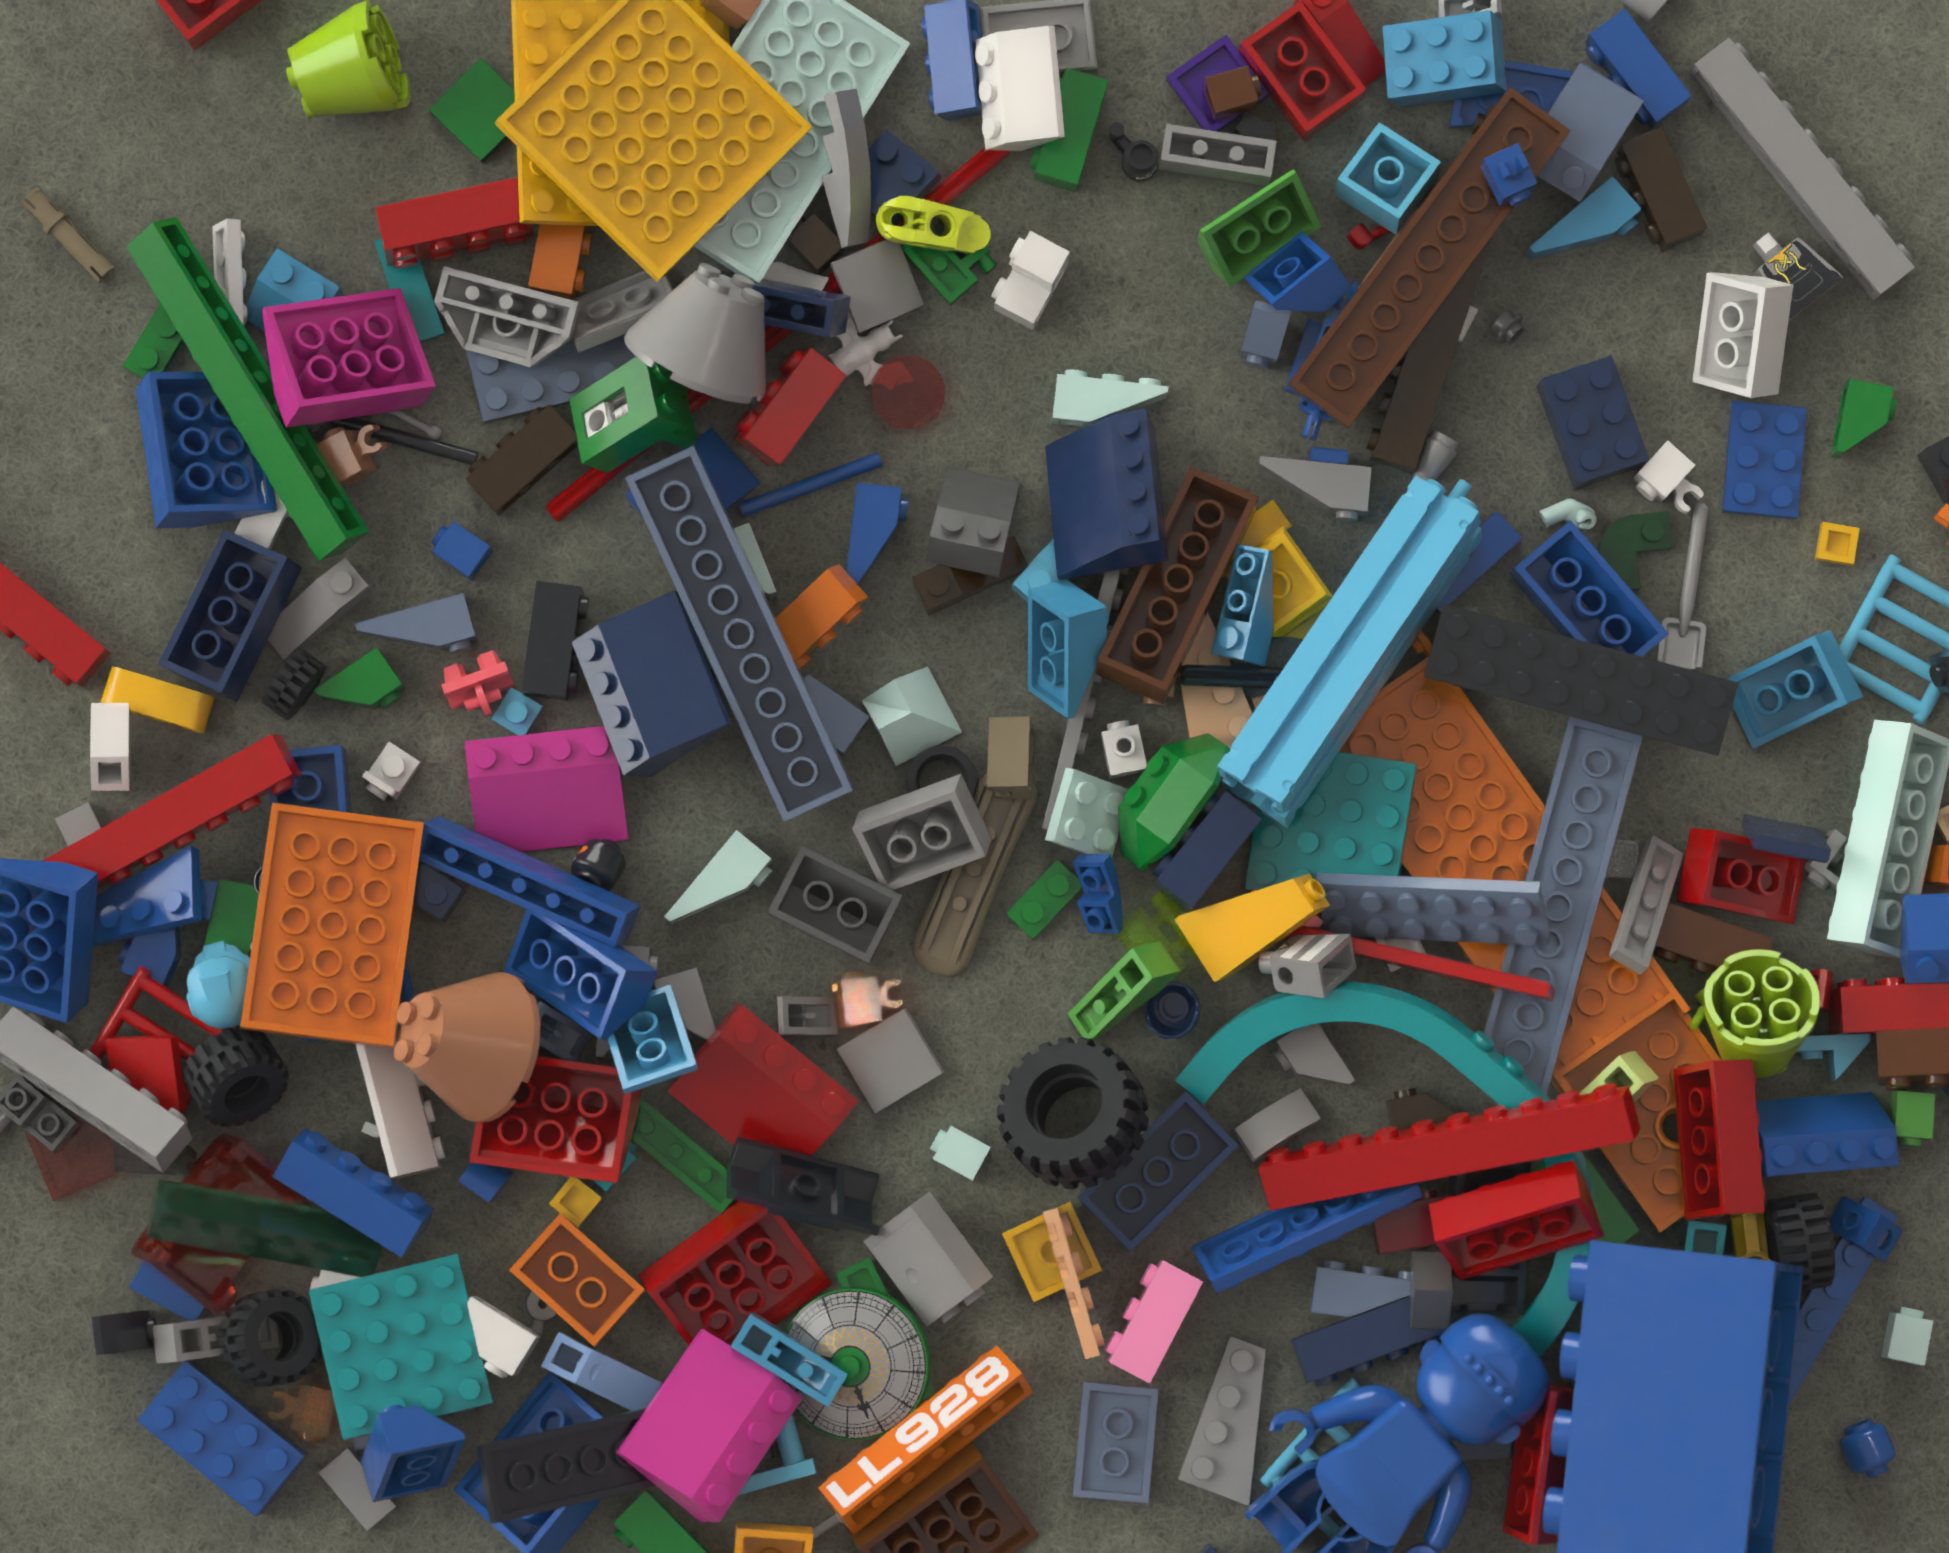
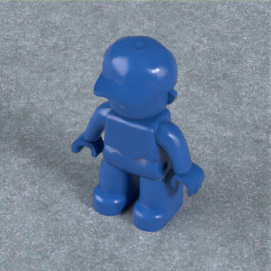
M1489 1313L1471 1314L1453 1323L1440 1336L1442 1343L1437 1340H1429L1422 1348L1420 1353L1422 1365L1417 1374L1416 1381L1417 1396L1422 1403L1420 1408L1409 1397L1405 1395L1400 1396L1391 1388L1382 1385H1364L1310 1407L1311 1412L1309 1413L1298 1408L1282 1410L1272 1419L1269 1431H1282L1283 1426L1289 1421L1302 1423L1306 1428V1435L1295 1446V1450L1300 1456L1314 1441L1316 1430L1321 1429L1325 1431L1358 1421L1366 1423L1350 1437L1324 1452L1318 1460L1303 1462L1290 1470L1245 1510V1517L1250 1520L1254 1516L1278 1541L1281 1546V1553H1290L1322 1522L1323 1518L1335 1509L1346 1523L1323 1546L1316 1548L1312 1553H1393L1394 1545L1397 1544L1417 1512L1435 1494L1433 1511L1423 1536L1426 1539L1425 1542L1415 1543L1402 1553H1441L1442 1550L1446 1551L1466 1512L1472 1496L1473 1485L1470 1471L1461 1459L1460 1451L1451 1441L1456 1439L1465 1445L1476 1446L1494 1441L1506 1444L1519 1437L1520 1427L1518 1423L1525 1425L1539 1412L1544 1405L1549 1390L1550 1377L1543 1361L1533 1350L1532 1345L1521 1333H1517L1502 1319Z

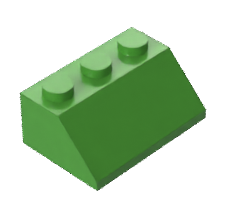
M1292 169L1199 231L1197 242L1209 267L1228 287H1231L1302 231L1309 236L1322 226L1296 171Z

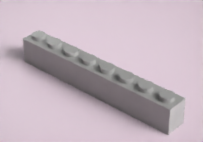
M1727 38L1696 62L1689 73L1871 299L1875 301L1915 268L1911 263L1913 258L1910 252L1902 244L1899 243L1897 245L1888 235L1890 232L1889 227L1880 216H1873L1865 206L1866 199L1860 190L1855 186L1850 188L1842 178L1843 171L1839 164L1833 158L1829 157L1827 159L1818 148L1820 143L1814 133L1807 128L1804 130L1795 119L1797 115L1793 107L1786 100L1780 101L1772 91L1774 86L1768 76L1762 71L1757 72L1750 64L1751 58L1747 50L1740 43L1734 44L1730 38Z

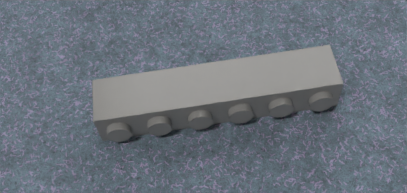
M12 1007L0 1021V1062L164 1173L192 1140V1136L186 1126L188 1120L176 1109L170 1108L167 1111L158 1105V1099L148 1090L141 1088L140 1091H137L130 1086L131 1083L128 1078L118 1070L112 1069L109 1072L101 1066L102 1062L90 1051L84 1049L81 1053L72 1047L74 1045L73 1042L62 1032L56 1030L52 1033L44 1028V1022L34 1013L27 1011L24 1014L15 1007Z

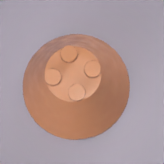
M505 972L490 973L421 993L410 1002H403L398 1008L397 1021L399 1025L394 1057L397 1061L403 1062L458 1116L479 1123L495 1120L515 1104L516 1100L512 1097L521 1082L528 1083L533 1072L540 1042V1016L534 995L527 993L523 986L525 981L516 975Z

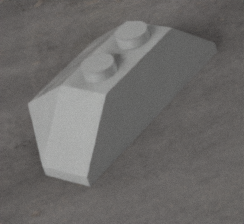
M446 266L443 267L434 303L439 311L442 312L463 349L534 368L571 340L581 305L580 302Z

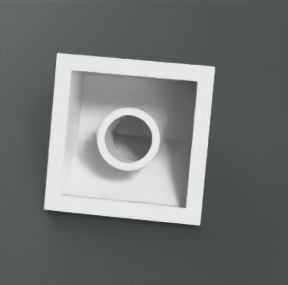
M470 1297L467 1305L479 1356L487 1361L484 1368L501 1378L507 1377L508 1374L511 1376L518 1375L542 1335L532 1332L530 1328L480 1297Z

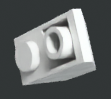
M91 703V791H129L131 774L129 703Z

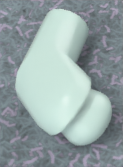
M1572 498L1565 499L1539 511L1546 528L1561 521L1568 523L1571 520L1577 528L1590 530L1597 521L1595 512L1591 507Z

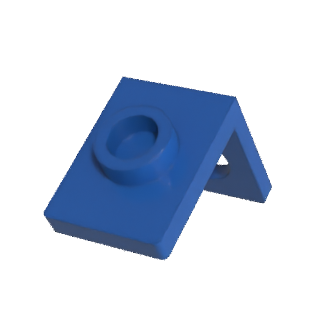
M1845 1196L1841 1199L1829 1220L1832 1233L1863 1247L1882 1262L1887 1260L1903 1232L1901 1228L1883 1214ZM1887 1229L1888 1239L1881 1248H1878V1238Z

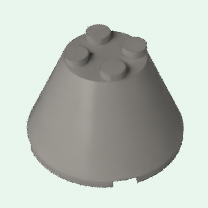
M700 263L698 270L694 271L632 325L625 335L624 341L626 346L638 359L651 368L654 367L655 362L673 372L670 379L693 390L719 399L750 404L752 397H757V401L760 402L766 393L764 296L758 291L753 290L754 282L743 275L733 274V277L730 278L721 274V271L716 267Z

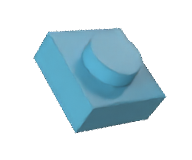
M510 687L493 715L492 721L516 735H526L544 707Z

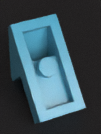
M1870 1033L1808 1036L1796 1053H1800V1060L1823 1059V1052H1827L1829 1082L1835 1081L1871 1041Z

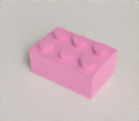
M1159 1260L1157 1265L1149 1264L1139 1283L1145 1286L1139 1300L1132 1297L1122 1315V1318L1128 1320L1121 1333L1113 1332L1104 1349L1105 1352L1110 1354L1107 1361L1150 1384L1203 1281L1164 1260Z

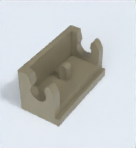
M1030 716L989 717L988 791H995V798L1033 800L1035 729Z

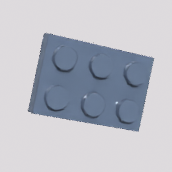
M1083 1382L1073 1497L1149 1504L1159 1389Z

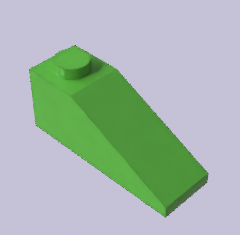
M1160 941L1133 947L1067 1015L1082 1037L1095 1041L1157 995L1180 970Z

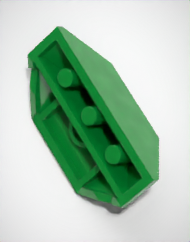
M1209 733L1161 746L1156 755L1149 760L1146 769L1136 783L1126 792L1125 798L1118 806L1121 855L1144 872L1150 867L1151 863L1159 860L1171 851L1217 789L1221 780L1217 765L1231 749Z

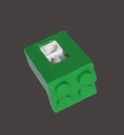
M635 357L570 398L569 401L582 464L608 473L660 440L684 449L696 444L694 419L690 411L687 387L670 379L673 372L656 362L654 367L651 368Z

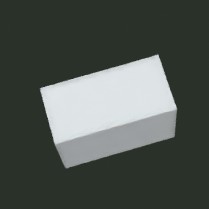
M366 1121L362 1132L375 1138H380L377 1125Z

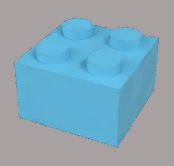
M1379 122L1338 177L1335 196L1396 235L1438 179L1441 161Z

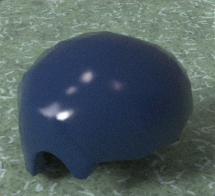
M1170 981L1157 995L1147 1001L1143 1008L1149 1030L1163 1039H1178L1192 1032L1198 1024L1201 1015V1005L1197 994L1193 988L1179 981Z

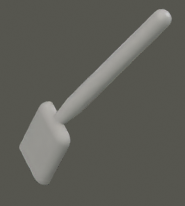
M1698 503L1693 511L1680 599L1679 619L1665 618L1662 621V626L1669 634L1659 642L1657 661L1693 671H1700L1702 669L1706 637L1705 624L1690 621L1695 606L1709 512L1708 506L1704 503Z

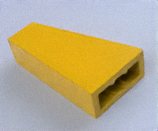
M1309 873L1182 914L1174 920L1213 981L1218 982L1232 977L1258 958L1263 951L1272 948L1330 906L1325 898V891L1322 885L1312 878Z

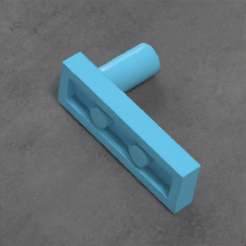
M790 1416L776 1437L783 1466L752 1474L738 1495L817 1473L814 1458L805 1459L794 1416Z

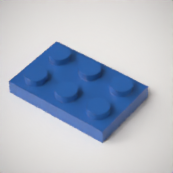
M1741 401L1731 402L1722 504L1723 513L1785 519L1798 518L1807 408Z

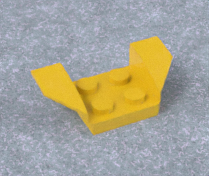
M1272 499L1255 512L1240 545L1272 551V637L1285 636L1304 639L1333 596L1287 532L1292 525L1275 500ZM1231 563L1225 575L1228 580L1230 577L1233 563Z

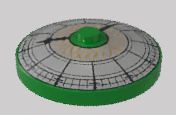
M863 1287L833 1290L808 1303L789 1325L786 1331L788 1334L848 1373L828 1407L781 1378L782 1381L803 1397L795 1410L808 1424L818 1431L844 1440L859 1441L877 1438L886 1434L915 1411L923 1400L931 1373V1357L928 1342L923 1329L914 1315L893 1297L883 1292Z

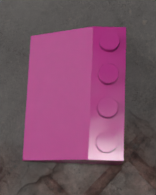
M401 288L264 307L262 310L274 395L286 428L422 407L436 387Z
M604 726L464 741L477 833L519 852L582 846L592 839H609L613 842L629 840L622 771Z
M701 1329L616 1453L700 1522H720L803 1397L774 1373L730 1347L711 1333Z

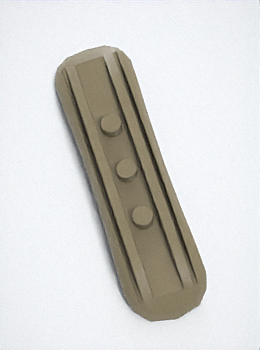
M987 772L980 779L973 800L992 839L986 857L944 871L913 941V953L918 964L930 972L952 977L961 973L969 964L1000 880L1036 803L1037 788L1034 781L1033 800L995 798V791H988Z

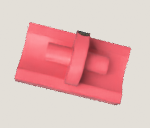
M493 650L480 654L476 658L480 670L467 675L463 664L458 663L444 668L445 683L441 684L452 710L464 705L467 711L481 707L484 715L488 716L492 714L489 703L503 699L501 692L510 689V687H515L505 661L501 662Z

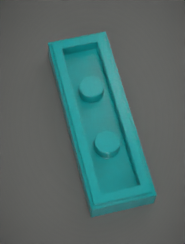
M375 240L374 243L390 289L401 288L420 343L445 335L420 260L417 259L418 264L416 266L406 269H396L395 265L387 266L382 240Z

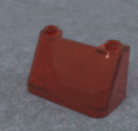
M223 1133L210 1143L141 1233L132 1247L131 1254L209 1312L218 1316L221 1311L224 1312L229 1309L236 1300V1283L232 1280L278 1220L286 1221L289 1218L294 1220L302 1213L306 1206V1197L275 1179L273 1175L278 1167L241 1138Z

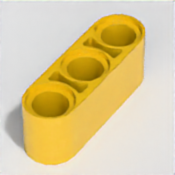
M113 666L111 667L101 699V703H129V712L201 734L205 732L215 701V697Z

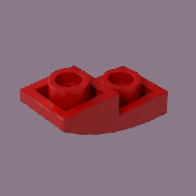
M1825 969L1809 970L1819 990L1820 1005L1818 1013H1827L1830 1007L1834 974Z

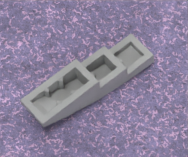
M857 89L838 91L824 96L834 132L823 136V140L833 172L823 175L821 178L841 248L867 243L869 237L871 213L870 160L866 128Z

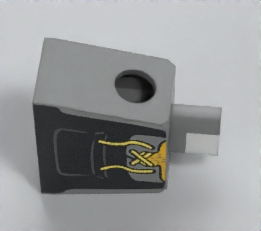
M1769 232L1753 245V248L1765 261L1754 272L1753 276L1793 284L1789 321L1843 278L1836 269L1800 238H1796L1786 247L1782 248Z

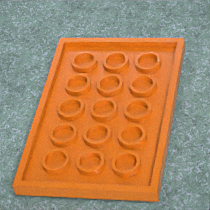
M272 803L240 1029L386 1048L394 1047L397 1011L401 996L423 822Z

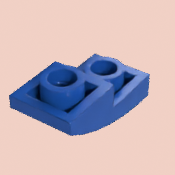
M1079 854L1073 861L1084 894L1077 901L1088 933L1119 934L1123 930L1122 901L1111 854Z

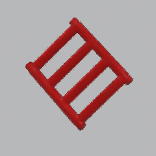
M140 966L109 1016L90 1052L101 1061L107 1052L106 1039L116 1036L124 1021L147 1036H175L132 1008L142 990L212 1035L214 1034V1036L220 1034L221 1030L224 1029L208 1026L194 1017L187 1000L151 978V971L144 966ZM178 1038L180 1057L187 1061L189 1056L195 1054V1048ZM184 1084L186 1106H188L193 1097Z

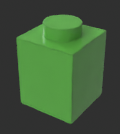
M1908 1091L1891 1092L1889 1118L1896 1127V1136L1899 1138L1898 1145L1921 1147L1922 1140L1933 1139L1936 1094Z

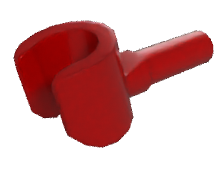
M1361 223L1350 231L1347 239L1355 249L1362 250L1375 239L1391 233V231L1381 226L1369 232L1365 225Z

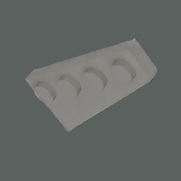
M1231 1336L1229 1337L1177 1478L1247 1506L1250 1503L1266 1349Z

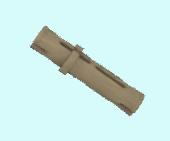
M39 187L33 189L25 196L26 198L22 200V204L42 223V229L48 235L52 234L89 272L98 284L104 282L111 275L109 271H115L116 267L68 219L70 215L64 209L60 210Z

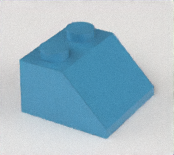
M277 248L256 279L246 304L247 322L265 332L262 314L264 307L345 295L339 286Z

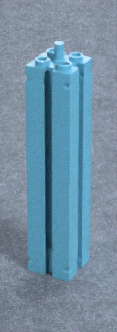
M1415 475L1407 487V493L1402 495L1232 743L1230 752L1225 754L1217 765L1219 774L1223 777L1224 791H1227L1249 806L1250 804L1255 805L1261 809L1263 814L1288 828L1295 817L1296 810L1303 806L1470 559V553L1475 551L1483 540L1482 529L1478 527L1481 523L1478 508L1472 501L1465 498L1472 488L1465 480L1459 479L1448 497L1444 495L1446 489L1440 483L1429 478L1425 481Z

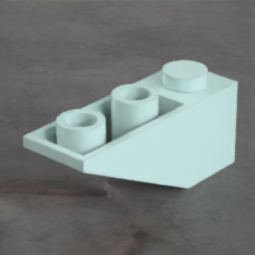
M1065 370V375L1057 374L1052 424L1086 427L1109 415L1134 411L1167 398L1169 386H1161L1160 380L1152 378H1140L1139 383L1126 382L1124 381V376L1117 374H1102V379L1087 377V372Z

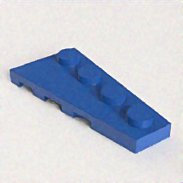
M190 845L97 895L93 947L202 921L199 849Z

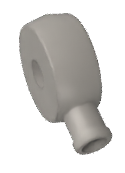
M531 1291L526 1299L527 1312L534 1319L531 1330L532 1332L542 1334L545 1322L554 1319L558 1314L548 1305L544 1309L541 1308L539 1302L542 1299Z

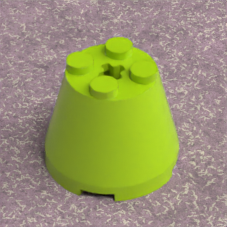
M370 0L353 5L287 49L292 66L286 68L287 77L293 89L299 88L302 95V106L308 118L394 111L406 107L410 103L408 76L406 73L401 75L399 73L402 71V65L397 52L400 49L398 41L380 6L372 7Z
M1763 949L1742 951L1724 959V964L1707 979L1703 999L1704 1013L1721 1059L1752 1060L1756 1078L1769 1077L1782 1073L1787 1069L1788 1063L1813 1030L1818 1018L1820 1005L1817 984L1806 968L1802 970L1791 961L1780 957V952Z

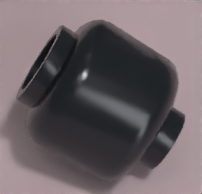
M592 839L582 845L571 863L570 871L573 876L611 891L625 871L626 861L620 847L615 842L609 839Z

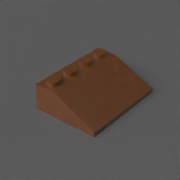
M972 1441L855 1535L846 1527V1530L862 1553H1016L1039 1536Z

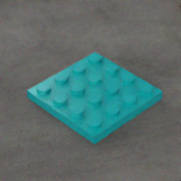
M1338 752L1303 806L1296 810L1295 817L1288 828L1266 816L1260 808H1257V815L1262 819L1255 827L1245 889L1260 890L1309 873L1314 879H1316L1317 873L1400 876L1418 764Z
M459 1254L308 1290L343 1440L371 1433L378 1414L394 1405H401L403 1408L416 1405L437 1417L493 1403L486 1369L484 1368V1360L479 1356L467 1302L469 1301Z

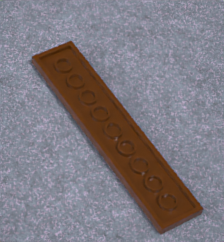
M1510 87L1289 381L1288 386L1349 429L1514 208L1511 207L1510 202L1499 206L1480 167L1483 159L1518 143L1536 179L1571 130Z

